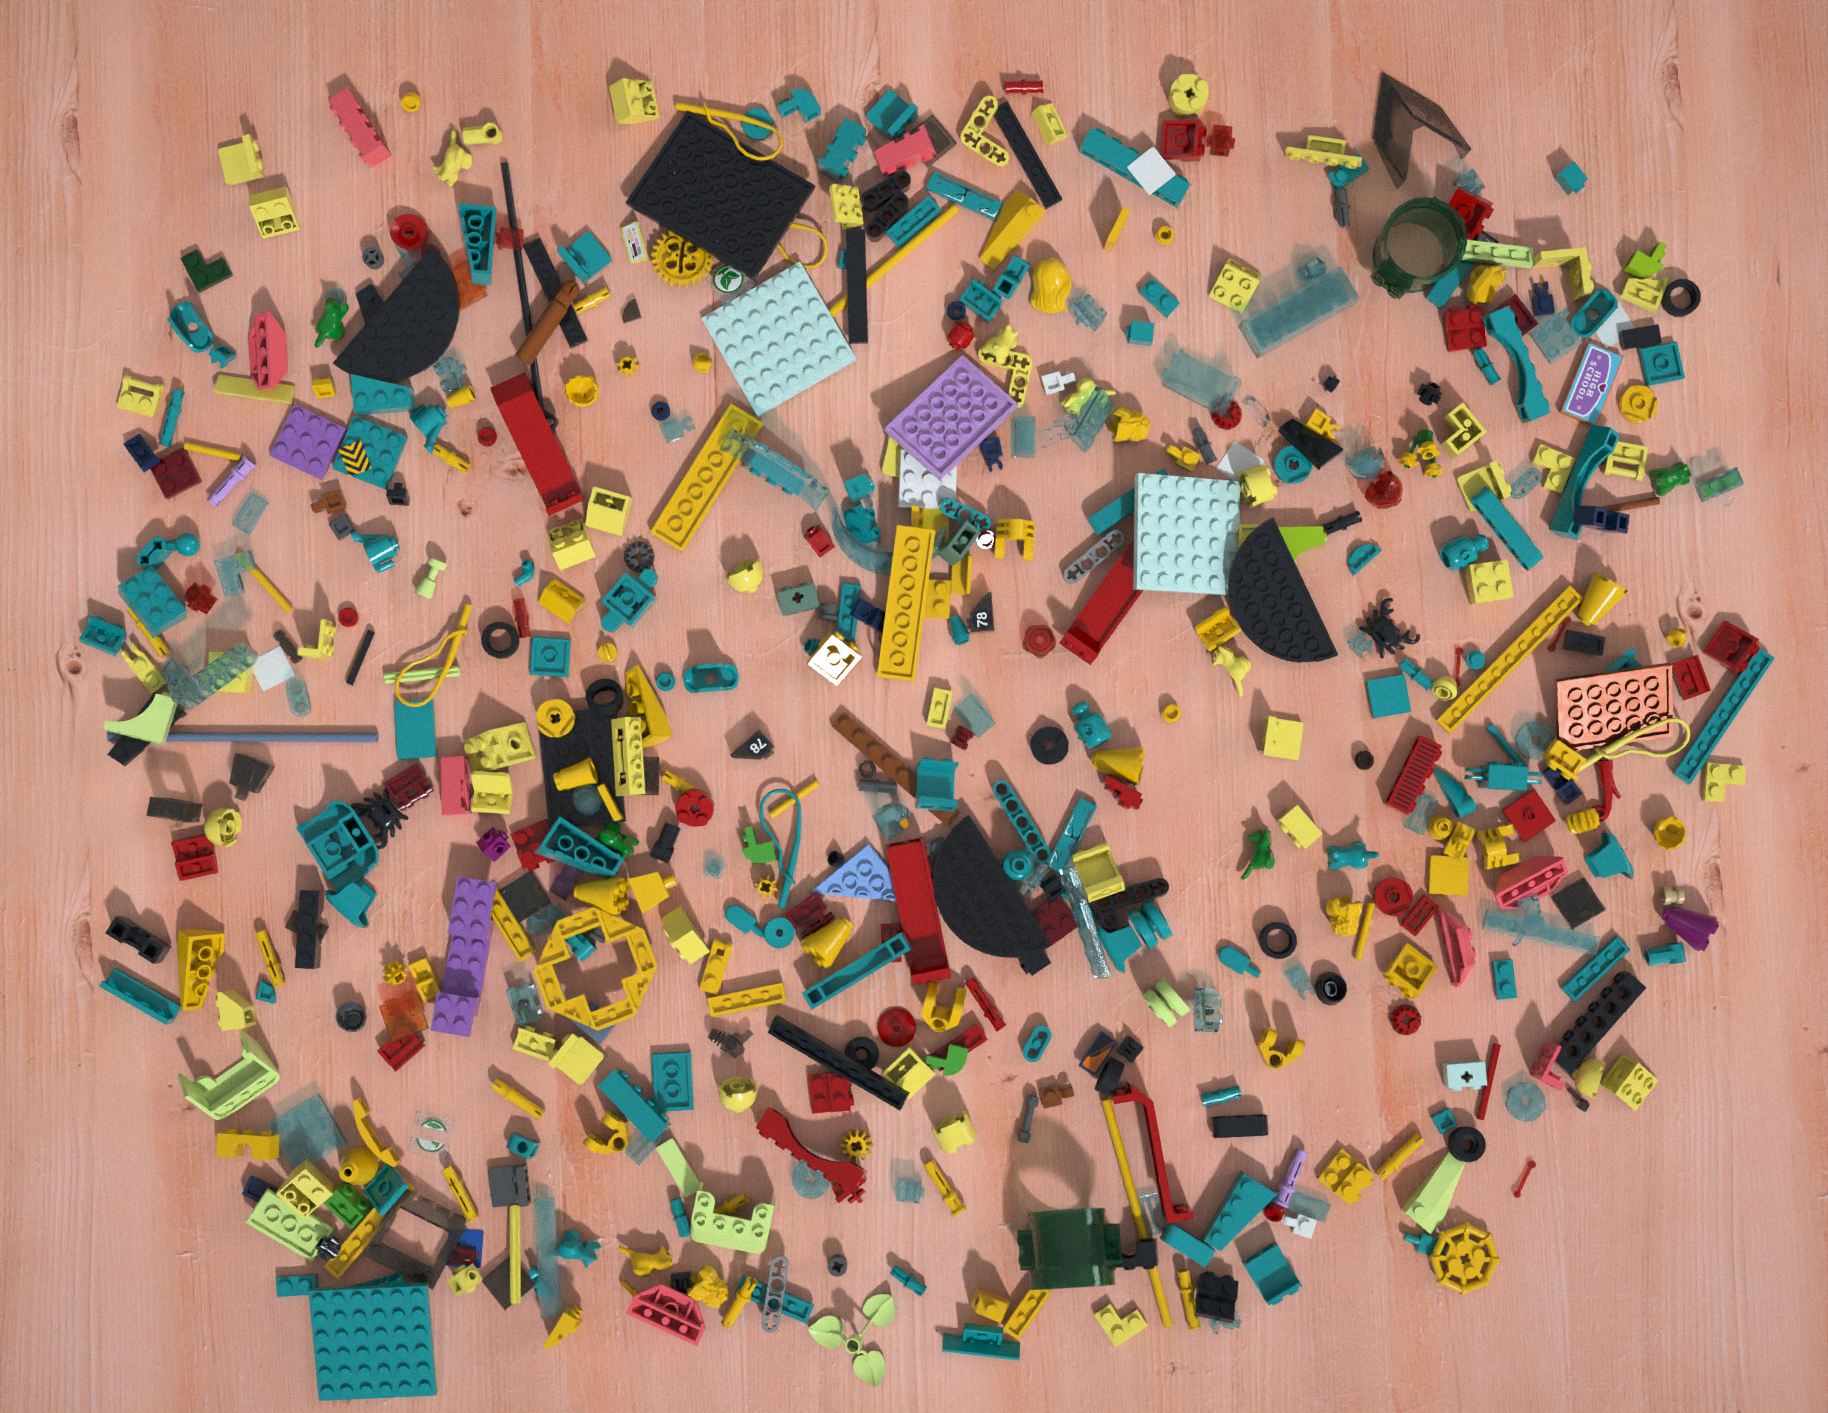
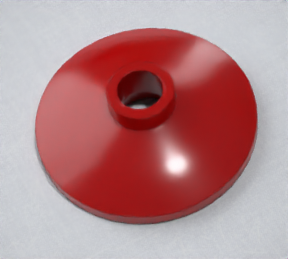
M400 215L390 225V237L402 249L416 250L422 247L428 239V227L416 215ZM410 233L412 237H407L405 234Z
M894 1008L886 1011L880 1017L877 1029L881 1040L885 1044L892 1047H902L913 1039L916 1032V1024L909 1012L900 1008ZM899 1025L900 1031L895 1032L893 1026Z

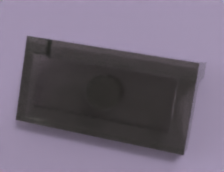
M644 756L645 794L641 795H659V757Z

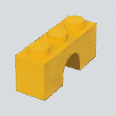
M225 1128L224 1132L217 1133L216 1157L235 1158L243 1156L244 1146L248 1144L251 1148V1159L272 1160L279 1158L280 1134H272L271 1130H261L260 1133H255L254 1129H243L242 1132H238L237 1128Z

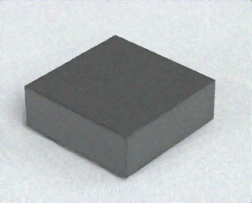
M346 514L329 523L338 540H342L350 535V532L356 531Z

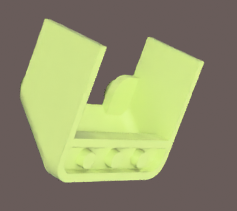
M243 1030L239 1034L244 1045L241 1053L245 1059L215 1080L210 1076H200L192 1082L180 1073L178 1075L184 1097L215 1120H223L276 1084L280 1079L278 1070L261 1045Z

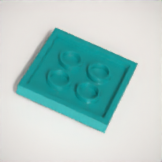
M353 416L341 448L361 440L371 469L351 477L387 490L408 437ZM339 452L332 469L348 475Z

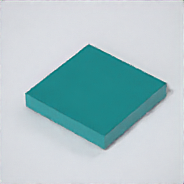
M1677 341L1638 350L1647 387L1685 378Z
M532 636L530 675L569 677L572 639Z
M1405 674L1366 681L1372 718L1411 712Z
M386 1163L362 1191L376 1211L384 1216L409 1185L396 1167Z

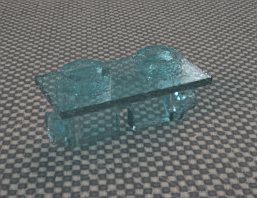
M551 905L544 912L533 914L525 921L526 930H529L531 936L534 934L537 936L548 930L545 923L549 922L550 926L554 927L558 920L566 918L565 913L561 912V905Z

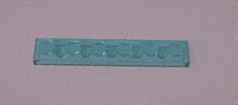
M1076 866L1064 867L1059 870L1061 881L1064 884L1067 899L1073 911V918L1076 920L1079 929V936L1085 947V954L1088 957L1091 972L1095 979H1106L1112 975Z
M1488 910L1485 912L1482 925L1484 930L1596 956L1601 938L1600 936Z
M554 1197L534 1198L540 1317L561 1316Z

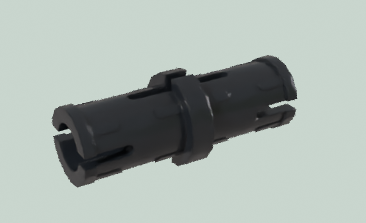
M1357 510L1344 517L1338 516L1336 520L1322 524L1323 529L1331 527L1326 530L1328 536L1331 533L1339 530L1344 531L1348 526L1362 522V517L1353 519L1360 515Z

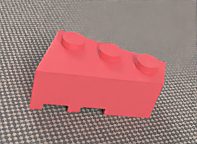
M924 124L919 126L920 131L912 135L908 132L904 134V139L897 142L893 140L874 151L884 176L891 177L903 168L910 169L917 162H926L933 159L936 151Z
M468 756L441 758L439 773L441 774L442 815L472 814Z

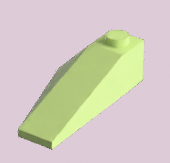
M1448 1151L1401 1208L1404 1213L1431 1235L1444 1220L1465 1162L1455 1159Z

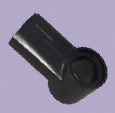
M665 822L658 841L656 840L652 848L650 857L668 864L681 828Z

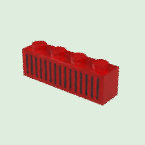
M1422 735L1417 736L1384 805L1404 815L1414 811L1417 805L1415 800L1418 795L1420 796L1425 789L1423 784L1426 778L1429 779L1432 775L1434 762L1438 761L1441 757L1442 751L1440 749L1442 745Z

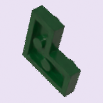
M198 250L180 258L199 293L233 276L223 257L206 265Z

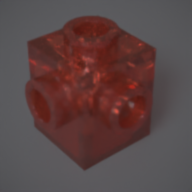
M1214 124L1212 133L1207 138V146L1210 147L1209 155L1228 157L1230 149H1234L1235 138H1232V127Z
M195 582L186 590L183 597L188 602L187 606L196 612L200 610L206 615L217 601V598L211 593L212 589L205 584L200 586Z

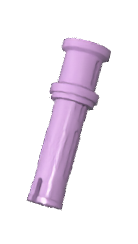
M243 455L242 460L236 467L231 468L229 476L207 500L217 507L237 483L245 480V476L252 468H256L257 465L247 456Z
M1296 1148L1283 1182L1279 1183V1191L1272 1202L1289 1208L1288 1202L1292 1193H1295L1294 1186L1308 1153Z

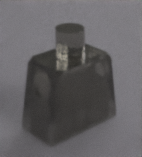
M235 753L229 784L238 787L235 798L246 801L249 791L260 793L275 766L241 753Z

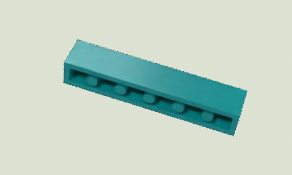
M1091 128L1080 146L1079 152L1143 188L1127 168V166L1141 156L1139 152L1132 147L1127 148L1122 145V142L1117 138L1106 136L1103 130ZM1175 175L1152 194L1178 208L1189 189L1190 183L1185 177Z

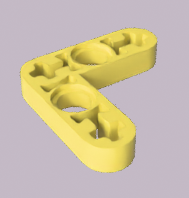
M986 96L982 99L965 126L960 139L966 147L992 164L1004 167L1009 163L1008 152L982 136L998 109L996 98ZM992 100L994 108L988 109L987 114L990 115L989 117H987L984 113L979 111L980 109L985 111L987 107L985 102H990ZM978 116H982L985 119V123L981 127L974 124V120ZM970 133H972V137L976 141H978V138H981V140L977 143L976 148L973 147L975 145L974 142L970 140L968 141V143L965 142L966 138L964 136L966 134L970 135ZM982 143H988L990 145V151L988 153H982L980 151V145ZM994 148L997 149L995 151L996 154H1005L1004 158L1006 160L1004 162L1000 161V163H998V159L994 155H992V158H989V156L993 153Z
M980 349L978 359L982 364L1013 371L1008 395L1013 399L1016 391H1024L1023 394L1019 392L1018 400H1021V402H1018V407L1015 410L1020 409L1024 404L1031 373V357L1026 354L1009 351L1010 363L1000 365L993 362L994 358L992 357L984 360V356L981 355L984 353ZM1014 356L1017 357L1016 361L1022 362L1023 359H1026V363H1028L1029 366L1026 365L1025 368H1021V364L1015 363V367L1012 366ZM1017 377H1022L1025 380V385L1018 387L1015 385L1014 380Z

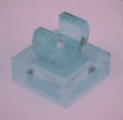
M1365 633L1347 641L1349 648L1359 658H1363L1362 652L1367 651L1369 654L1372 653L1371 647L1374 644Z

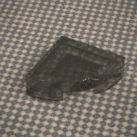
M636 299L631 300L625 307L622 314L623 323L642 318Z

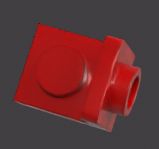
M819 525L810 527L806 534L803 535L819 558L835 547Z

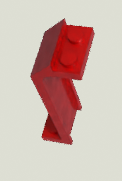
M521 373L491 387L496 405L546 506L545 510L548 516L583 501L585 498L534 394L532 383L526 373Z
M1134 538L1059 642V644L1089 665L1097 658L1103 646L1143 592V590H1133Z
M920 837L885 844L902 931L913 949L907 952L913 986L950 979L951 973L924 839Z
M1127 1082L1128 1089H1125V1087L1115 1088L1114 1092L1110 1095L1113 1104L1139 1101L1143 1104L1163 1218L1166 1217L1167 1224L1194 1219L1193 1210L1189 1205L1177 1203L1172 1207L1153 1100L1129 1082Z

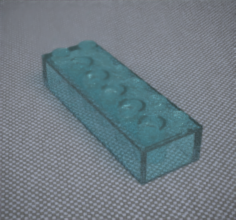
M1339 266L1241 321L1238 327L1258 359L1353 306L1360 298L1344 270Z

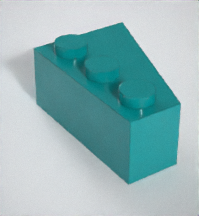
M845 118L834 135L835 138L832 144H828L826 148L827 153L824 158L820 157L818 160L819 173L838 183L841 178H846L850 162L854 163L858 156L856 151L859 146L864 145L867 139L866 128Z
M351 374L353 410L357 415L406 412L416 409L415 393L411 388Z

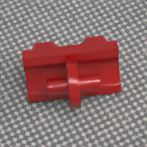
M864 1177L859 1187L866 1182V1177ZM835 1183L831 1187L836 1195L835 1200L838 1203L852 1194L847 1199L848 1202L852 1204L856 1200L861 1204L863 1202L861 1196L866 1192L861 1188L858 1191L847 1193L839 1188V1183Z

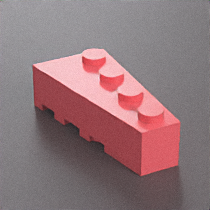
M348 87L328 98L332 104L329 108L335 117L337 115L340 117L341 121L339 124L345 132H349L351 136L349 140L355 148L358 147L361 152L359 156L365 164L369 163L373 168L391 157L388 149Z

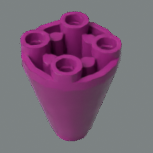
M1668 905L1661 917L1668 927L1698 952L1706 950L1710 942L1708 938L1710 933L1714 935L1719 927V922L1714 916L1675 906L1672 908Z

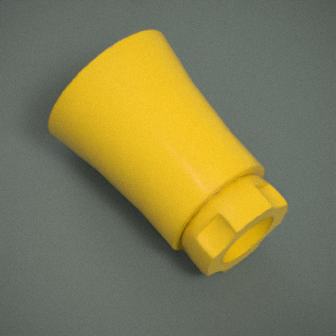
M590 757L553 774L559 791L598 783L597 771Z

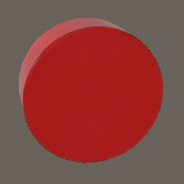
M344 608L340 611L338 619L343 626L353 627L358 623L359 615L352 608Z
M1268 1203L1264 1209V1216L1272 1222L1282 1220L1284 1209L1276 1203Z

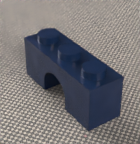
M1576 505L1574 525L1606 533L1627 534L1630 515L1607 511L1606 508L1598 506Z

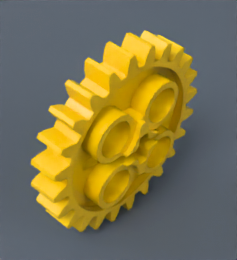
M669 231L668 237L662 234L663 241L657 239L658 246H653L654 252L651 253L653 258L651 262L652 266H655L653 268L654 273L658 272V279L663 278L664 284L670 281V287L677 284L678 289H680L681 285L684 284L685 288L688 289L689 283L695 287L696 280L702 283L701 276L708 277L706 271H711L710 265L713 264L711 257L713 256L673 234L671 231ZM685 243L682 274H679L682 244ZM672 246L678 247L676 251L669 250ZM691 248L697 249L694 253L688 252ZM670 264L676 265L673 269L667 268ZM688 266L695 267V269L692 271H689L686 268Z

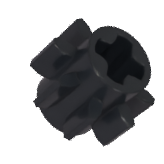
M1428 382L1427 385L1422 383L1417 393L1420 396L1419 401L1428 406L1433 402L1437 404L1442 395L1439 392L1441 390L1440 386L1434 382Z
M330 1235L329 1238L323 1236L316 1245L318 1256L325 1261L328 1257L334 1259L341 1249L339 1239L333 1235Z

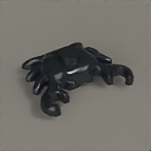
M1385 598L1381 602L1380 617H1378L1377 609L1373 610V622L1369 617H1366V622L1370 629L1363 626L1359 627L1361 631L1371 636L1375 641L1381 659L1385 656L1384 648L1394 655L1395 651L1391 646L1404 650L1405 647L1399 645L1398 642L1414 645L1420 640V634H1416L1414 640L1410 639V630H1407L1400 636V629L1394 625L1392 619L1387 618V615L1394 612V609H1388L1386 603L1393 602V598Z
M386 788L383 790L384 798L377 792H374L373 796L377 800L368 797L363 799L369 802L370 805L361 803L350 805L353 810L354 808L359 809V817H362L368 811V818L373 821L376 828L381 829L378 834L374 835L375 839L380 838L382 840L381 845H377L378 850L384 849L387 846L388 830H390V836L394 837V825L399 830L402 829L398 817L404 820L409 819L408 816L396 810L390 802L391 799Z

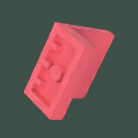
M1547 1042V1044L1541 1047L1539 1052L1541 1055L1538 1061L1533 1063L1530 1076L1553 1088L1562 1090L1565 1083L1559 1081L1561 1077L1549 1072L1562 1046Z

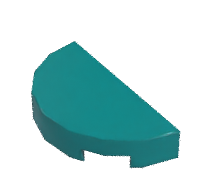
M1370 544L1355 548L1348 560L1349 571L1352 576L1382 550L1376 545Z

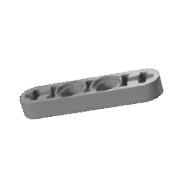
M1113 530L1066 568L1063 573L1064 581L1068 584H1075L1123 544V533L1119 530ZM1111 535H1114V536L1119 535V536H1120V538H1119V542H1120V543L1114 542V543L1110 546V547H1112L1113 549L1110 550L1109 546H1108L1106 543H1104L1103 541L1106 540L1107 543H1109V542L1112 540V536H1111ZM1098 546L1105 547L1106 554L1104 556L1096 554ZM1089 558L1092 562L1091 567L1083 568L1081 560ZM1077 564L1078 568L1084 573L1081 575L1079 571L1075 575V580L1072 578L1068 579V571L1074 572L1077 569L1074 565Z
M784 1255L775 1256L771 1263L761 1322L763 1330L768 1333L775 1332L780 1323L789 1269V1260ZM779 1259L783 1260V1264H786L781 1269V1274H785V1276L773 1275V1272L777 1273L778 1265H775V1263H778ZM774 1279L782 1281L783 1285L780 1289L772 1287L771 1282ZM772 1298H776L779 1301V1306L775 1309L770 1308L768 1305V1301ZM770 1313H778V1315L774 1314L773 1322L776 1325H772V1328H769L765 1321L769 1320Z

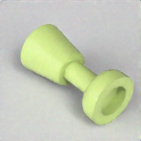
M429 557L428 564L432 566L427 578H423L414 592L432 600L436 585L434 582L439 570L444 571L447 564Z

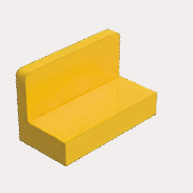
M972 555L964 556L952 566L950 595L970 596Z
M554 578L544 588L538 603L569 624L586 600Z

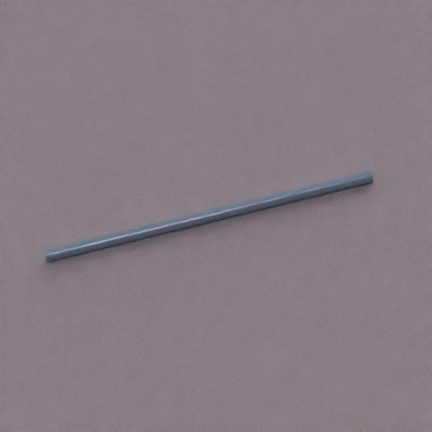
M108 732L107 740L109 742H117L122 735ZM169 732L166 742H378L379 736L378 733Z

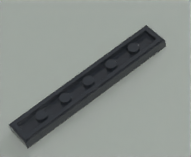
M1008 101L999 105L993 117L1045 210L1061 202L1062 197Z
M865 229L846 230L849 344H868Z
M538 238L522 246L550 303L561 289L562 284L541 239ZM570 304L567 313L559 325L569 347L572 349L588 340Z

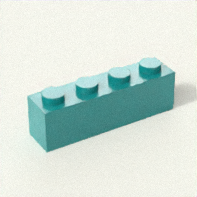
M614 1069L598 1087L650 1142L656 1141L671 1125L668 1122L670 1120L664 1112H659L655 1108V1102L642 1094V1088L629 1080L630 1076L623 1069Z

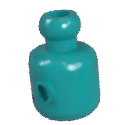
M1477 534L1472 540L1468 536L1461 535L1442 544L1440 547V557L1446 568L1451 571L1466 569V566L1476 562L1478 551L1483 552L1488 549L1489 543L1483 534Z
M1082 701L1072 707V713L1079 719L1074 725L1079 735L1078 739L1087 748H1096L1111 738L1112 731L1104 717L1099 712L1091 713L1089 704L1086 701Z
M1019 849L1011 850L1005 855H1001V866L1013 883L1015 880H1023L1028 877L1032 871L1033 861L1029 855L1030 852L1026 849H1023V851Z

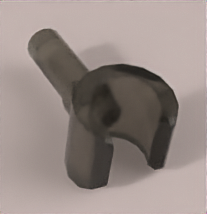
M1569 1087L1567 1091L1579 1101L1576 1107L1586 1112L1590 1106L1589 1102L1581 1098Z

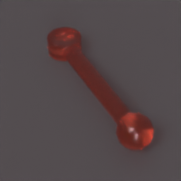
M1566 616L1563 619L1564 623L1562 624L1558 634L1556 635L1553 643L1548 646L1549 652H1554L1556 650V643L1558 642L1567 623L1571 622V618L1569 616Z
M1460 647L1455 649V654L1457 655L1455 677L1457 687L1461 685L1459 675L1463 649Z
M1532 1160L1528 1161V1168L1518 1189L1513 1193L1515 1198L1521 1196V1190L1531 1169L1536 1167V1163Z

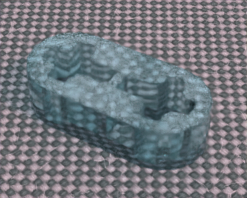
M1530 468L1525 471L1510 486L1511 497L1514 499L1525 497L1541 481L1542 474L1540 470ZM1534 473L1536 475L1534 477L1535 480L1528 483L1526 480L1530 477L1529 474ZM1523 484L1525 487L1521 490L1522 494H1516L1515 491L1517 489L1515 486L1518 488Z

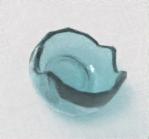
M591 784L577 787L572 795L573 806L584 815H592L599 811L603 802L598 789Z

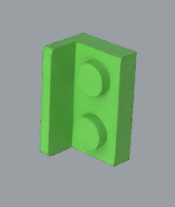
M345 1181L324 1202L351 1230L373 1208L363 1196Z

